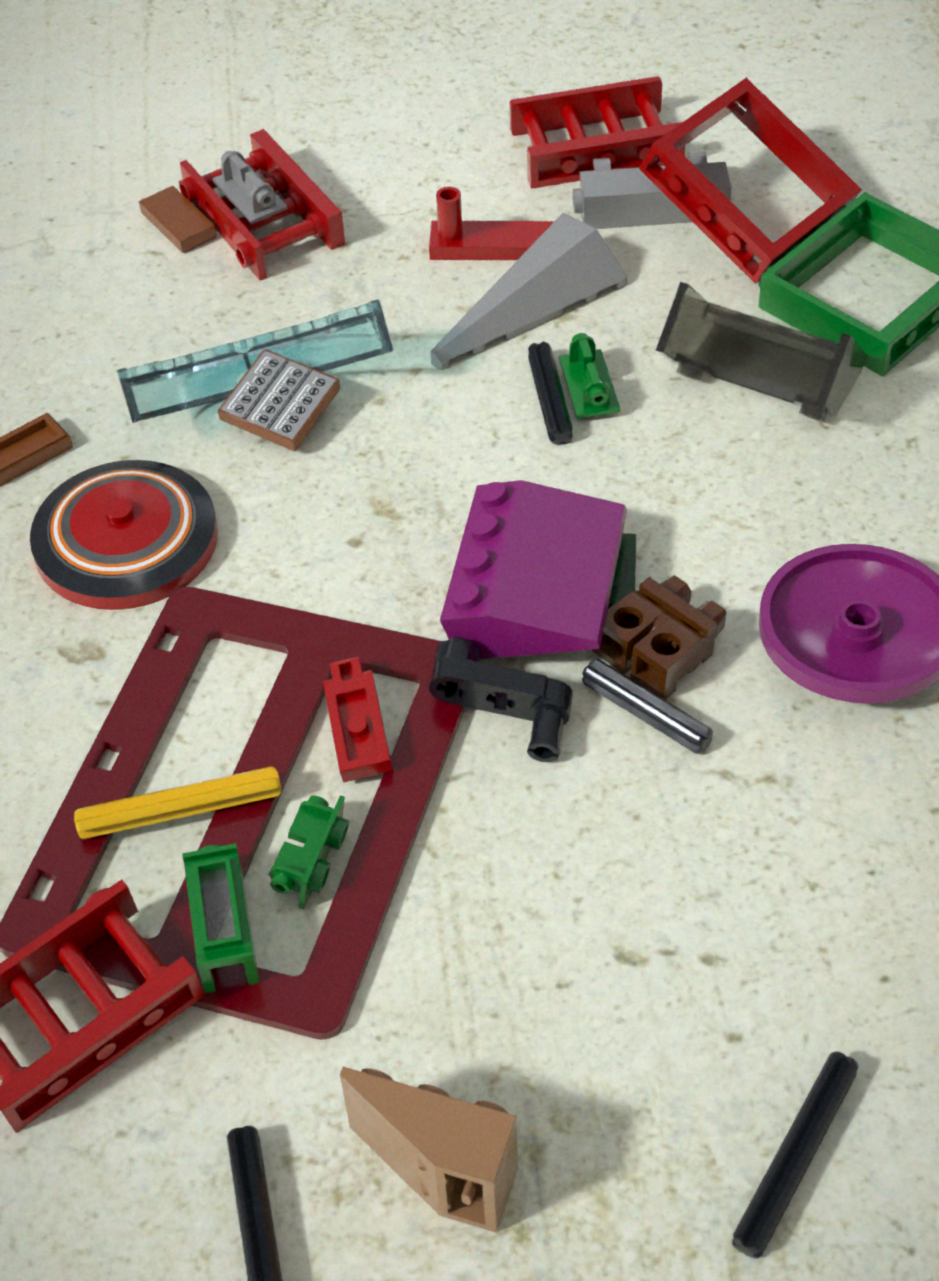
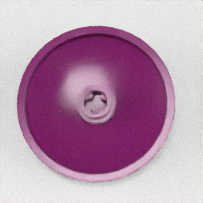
M838 544L805 552L779 568L764 589L759 612V632L762 644L773 663L786 676L800 686L828 698L852 703H884L916 695L939 680V575L925 564L906 554L880 546Z

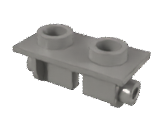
M227 151L222 155V175L213 178V182L251 224L265 220L287 209V205L277 196L271 185L265 183L249 164H245V159L240 152Z

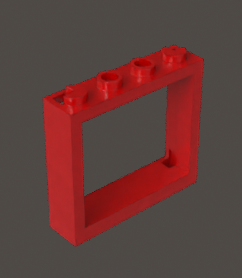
M747 77L656 140L639 168L755 284L761 280V276L767 271L768 266L776 264L788 254L794 245L801 244L814 233L819 225L827 223L839 213L844 205L848 206L862 191L840 167ZM730 113H733L824 202L821 207L774 243L679 151ZM660 163L665 166L664 170L659 166ZM755 255L761 260L760 264L754 259Z

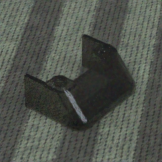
M683 282L679 284L656 347L658 353L678 365L676 373L701 381L704 374L801 406L799 414L821 422L825 421L827 415L836 417L860 376L868 356L849 334L842 333L839 343L710 303L689 284Z

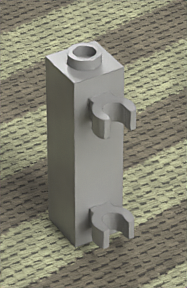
M705 151L689 152L690 162L730 200L731 183L726 162L707 163ZM609 158L593 159L594 171L580 172V189H573L574 214L581 213L582 222L596 229L692 222L639 168L611 170Z

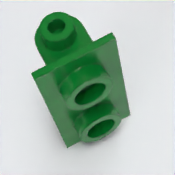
M578 333L574 335L569 345V354L559 355V361L577 419L620 412L621 409L602 350H596L594 339L587 334Z
M310 796L308 801H303L300 804L297 815L288 832V838L304 843V847L284 841L269 872V876L272 879L270 886L273 890L281 894H289L291 890L300 893L299 908L305 909L312 891L320 894L323 890L331 867V863L326 862L327 856L331 848L340 850L346 837L350 820L343 818L344 796H339L335 808L328 807V802L319 796Z

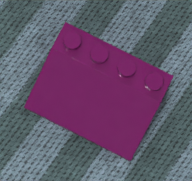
M523 480L477 485L440 617V622L448 639L461 637L470 640L475 647L481 650V659L600 649L627 514L625 504Z

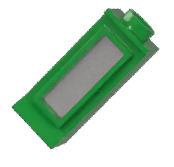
M236 843L224 846L209 845L198 851L182 853L195 943L196 963L204 993L216 991L212 972L213 968L239 963L244 964L249 985L260 983L243 871Z

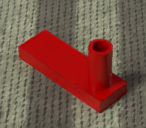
M443 187L436 192L437 221H431L429 257L430 260H518L553 224V221H462L461 192L455 187Z

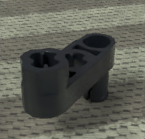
M452 637L449 640L440 641L437 646L429 683L430 693L438 700L449 704L533 721L531 739L527 749L528 755L540 762H553L557 760L560 755L563 725L570 718L573 698L571 687L562 681L551 679L544 675L480 662L481 650L475 647L468 639Z

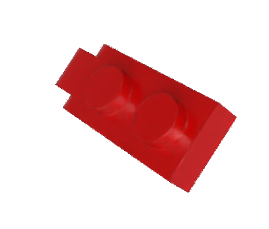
M359 656L330 663L332 679L323 681L343 783L393 771L372 670H362Z

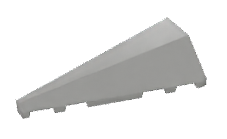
M562 213L430 351L431 364L444 370L449 367L451 359L469 351L473 355L479 354L485 350L486 343L504 336L509 340L561 316L563 308L580 300H583L586 304L596 300L598 292L613 285L617 289L624 287L627 284V274L596 228Z

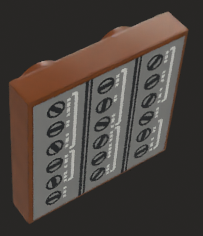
M264 349L218 409L219 418L223 422L296 452L340 391V381L338 378Z

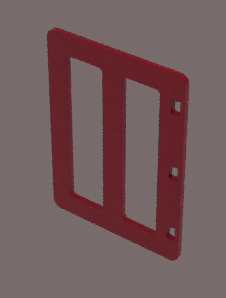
M179 588L169 596L0 922V951L5 956L10 957L76 911L114 833L87 839L80 838L75 827L74 811L79 808L133 796L209 641L219 638L287 654L232 774L270 766L275 767L280 779L281 794L325 696L323 681L332 679L330 663L359 656L363 671L372 670L373 673L413 681L419 684V688L391 755L393 771L383 774L306 968L302 974L290 976L257 967L260 983L251 985L248 984L243 963L213 968L212 972L216 991L204 993L205 996L192 1005L197 1008L314 1039H330L340 1033L345 1025L466 707L440 701L429 691V683L439 640L200 588ZM166 633L178 636L171 652L158 649ZM107 749L119 753L110 771L97 768ZM281 794L273 798L216 810L198 850L209 845L224 846L236 843L243 877L245 878ZM41 876L54 881L44 902L30 899ZM185 876L160 933L154 938L143 939L164 965H171L184 956L196 971L202 986L196 963L195 943ZM228 882L202 887L209 941L218 939L231 910ZM110 932L82 951L105 983L133 991L145 983V977ZM63 965L56 969L69 973Z

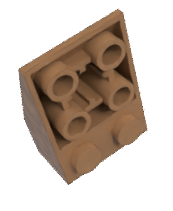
M342 1067L340 1079L349 1127L440 1216L497 1233L518 1170L516 1115L508 1114L503 1107L493 1102L477 1101L473 1104L452 1098L446 1091L433 1085L422 1084L414 1087L396 1082L386 1073L376 1069L364 1068L361 1071Z

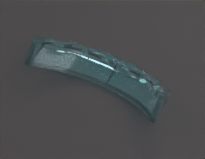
M373 300L316 320L180 357L118 369L116 372L132 423L226 399L264 349L321 372L392 352L393 346L380 300Z

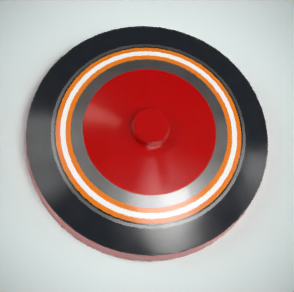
M123 460L98 465L82 471L53 490L35 514L30 531V546L40 576L58 595L85 607L123 610L161 601L169 597L175 590L190 584L204 570L214 553L218 537V525L213 502L208 492L190 474L161 462Z

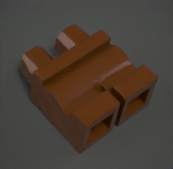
M675 575L661 584L648 577L640 584L639 590L629 593L607 610L600 649H594L592 652L623 674L631 670L630 678L666 700L676 691L677 681L685 674H690L701 662L704 663L713 655L715 638L725 627L727 613L723 607L712 600L706 601L698 609L690 605L692 591L686 582Z

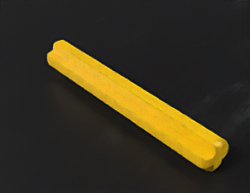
M270 766L79 808L74 811L75 827L80 838H92L277 797L281 794V784L278 771L275 767Z

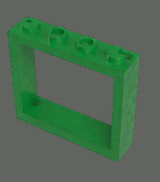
M864 192L848 206L844 205L839 213L827 223L819 225L814 233L801 244L794 245L788 254L776 264L767 267V271L761 276V282L758 283L760 287L758 307L883 377L939 328V281L880 332L799 288L862 236L939 276V230Z

